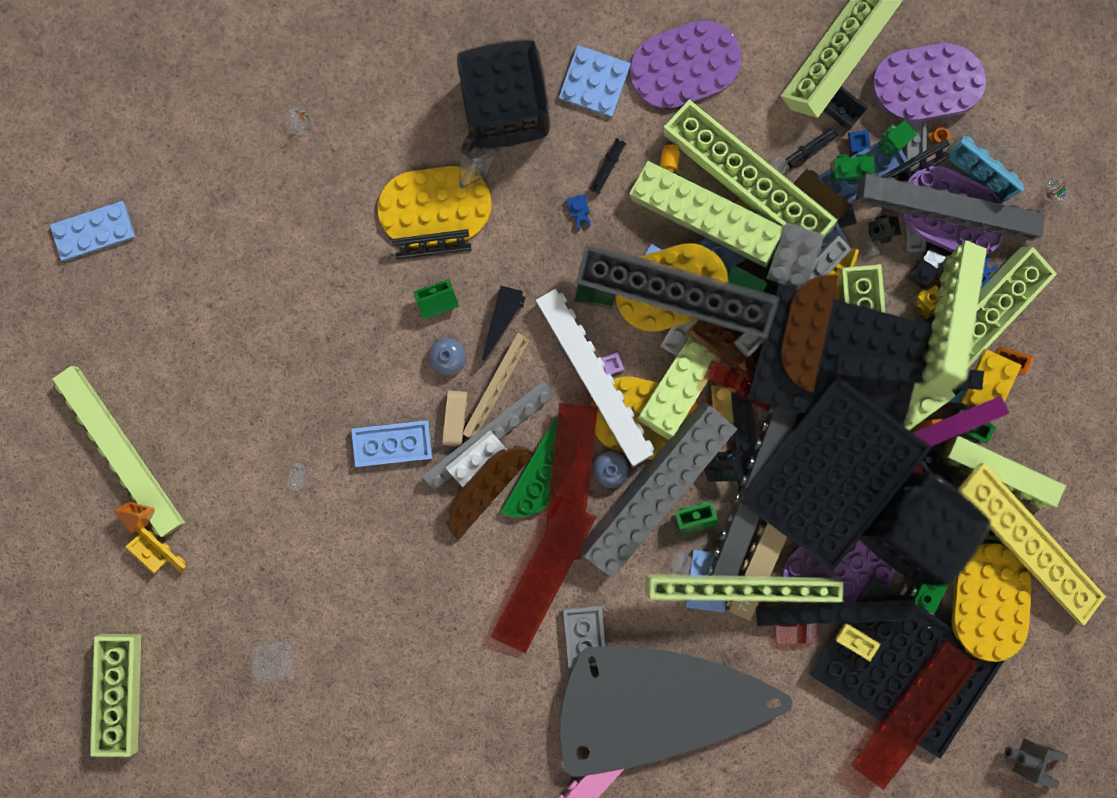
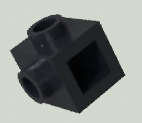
M882 215L875 217V221L868 223L872 242L880 241L881 244L892 242V238L902 235L898 216L887 217Z

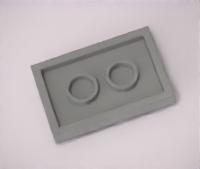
M786 222L767 279L799 289L804 283L809 281L825 235Z
M602 605L563 609L568 668H574L581 652L585 648L605 646ZM592 656L589 657V666H597L596 659Z

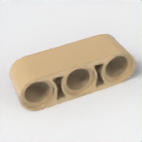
M448 390L443 432V445L460 447L463 444L462 437L464 435L462 433L465 429L464 418H466L468 392Z

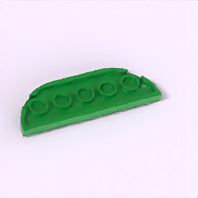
M557 413L501 513L512 517L531 516L542 511L554 498L575 460L578 446L573 426L561 413Z

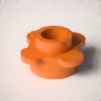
M937 126L936 130L928 135V139L937 144L944 139L950 141L951 134L943 126Z

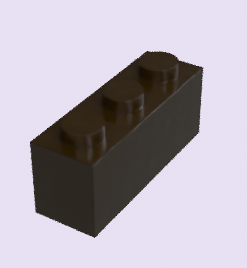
M806 169L793 183L837 219V221L850 208L848 201L843 196L836 195L833 192L832 186L826 182L823 183L819 179V175L813 170Z

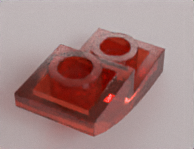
M817 624L775 626L777 644H803L818 641Z

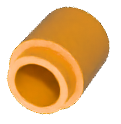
M668 144L662 149L660 167L674 173L678 171L680 151L678 146Z

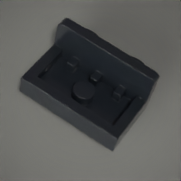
M841 86L823 111L846 130L850 131L868 107Z
M728 450L718 452L704 468L708 482L741 481L744 475L738 459L743 455L742 451Z

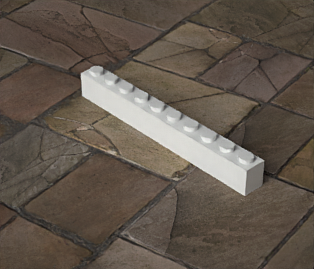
M554 289L536 300L538 307L631 466L635 467L653 456L652 451L654 450L649 440L645 441L642 436L644 431L639 423L635 424L632 418L635 416L631 408H626L622 401L625 399L621 391H616L613 387L615 381L610 373L606 375L603 370L605 364L600 357L596 358L593 353L596 349L591 341H586L584 337L586 332L581 324H576L574 319L577 317L571 308L568 310L565 303L567 300L563 293H558Z

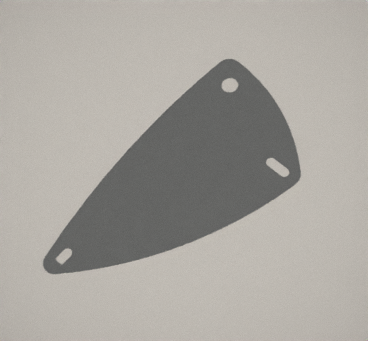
M625 646L587 647L581 652L573 668L563 700L560 737L564 768L570 776L579 777L630 768L687 753L740 734L788 712L792 707V699L789 695L759 679L702 658L650 648ZM591 656L596 659L599 671L597 678L591 675L588 658ZM780 699L781 706L774 708L767 706L769 700ZM580 746H586L590 751L589 757L585 760L579 759L576 755V750Z

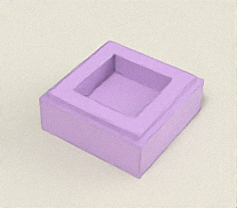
M618 352L601 358L605 364L603 369L606 375L609 373L613 375L624 371Z

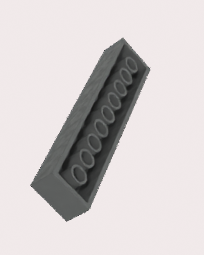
M592 243L585 246L576 283L763 338L768 336L779 297Z
M702 401L579 547V551L583 556L613 578L735 433L737 428L711 405Z

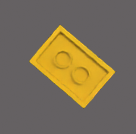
M984 349L975 370L984 371L982 390L965 389L960 403L972 408L998 396H1002L1005 402L1022 365Z

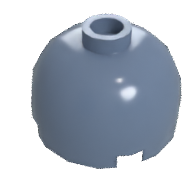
M443 338L435 342L430 348L428 355L429 364L432 369L444 376H452L459 373L465 366L467 358L462 344L451 338Z
M617 451L602 452L596 457L592 466L593 478L604 488L613 489L620 487L626 482L630 473L628 460Z

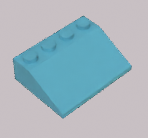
M962 134L947 150L950 154V158L947 160L972 180L992 190L999 197L1000 202L1004 203L1025 189L1023 182L1019 180L1015 173L1009 172L1000 161L990 157L988 151L979 148L969 136Z

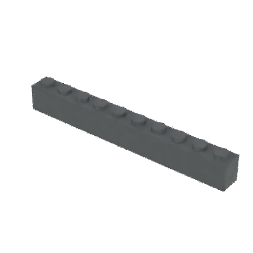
M867 173L858 179L855 201L858 203L1030 241L1043 236L1045 214L1037 213V210L1034 209L1024 210L1016 205L1006 206L998 201H985L981 197L971 198L963 193L953 194L945 189L935 190L928 185L918 186L910 181L900 182L892 177H878L875 173Z
M769 405L767 410L768 418L761 425L760 431L762 433L760 439L755 441L753 447L755 452L753 457H750L747 462V473L740 481L741 489L739 493H736L734 496L733 510L726 517V528L720 533V544L712 554V559L714 560L712 565L708 566L705 573L706 576L738 575L759 519L758 515L741 504L739 500L789 437L799 412Z

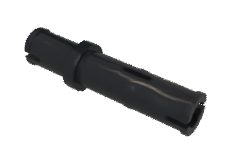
M831 127L806 145L798 147L796 152L785 158L787 166L792 168L801 161L809 159L811 154L838 136L837 131Z
M618 138L615 139L609 153L605 154L606 158L589 188L593 192L596 191L597 194L601 193L615 163L619 162V156L624 146H626V143L622 140L620 142Z

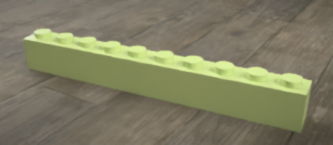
M70 366L54 377L53 381L56 383L54 385L56 390L64 395L67 406L75 411L77 421L86 427L88 437L97 443L99 453L103 457L106 456L110 462L108 463L110 469L115 473L117 472L121 485L130 491L132 501L137 504L154 507L155 512L150 520L154 533L158 536L160 535V537H165L185 524L79 367Z
M645 574L644 594L650 599L842 602L843 582L836 578Z

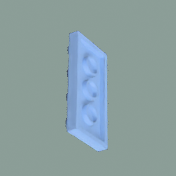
M123 201L50 225L60 259L63 262L136 238L125 202Z
M428 420L351 429L355 467L433 459Z

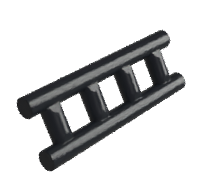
M944 139L880 177L894 178L902 173V177L896 181L904 182L917 171L942 163L950 158L948 151L943 153V149L950 145L949 141ZM936 154L935 158L927 162L926 159ZM919 163V167L910 172V168Z
M468 229L392 239L393 246H399L401 251L395 253L396 260L472 250L471 243L465 244L464 237H469ZM456 238L457 245L446 246L445 240ZM426 242H438V247L427 248ZM408 244H419V250L408 251Z

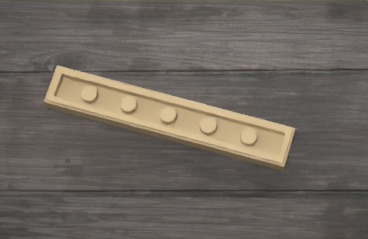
M517 333L463 431V435L471 438L483 427L529 343V340L524 335Z

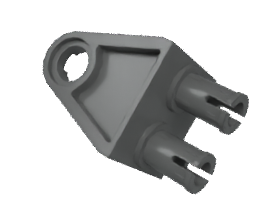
M1025 738L1020 750L1010 746L1004 750L1005 758L1016 761L1013 772L1036 784L1058 789L1060 781L1045 775L1044 771L1049 758L1066 762L1068 754Z

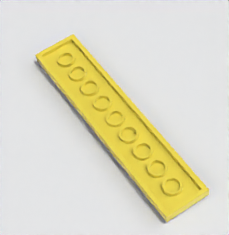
M979 463L958 491L969 498L991 519L989 528L1079 625H1085L1106 596L985 463Z

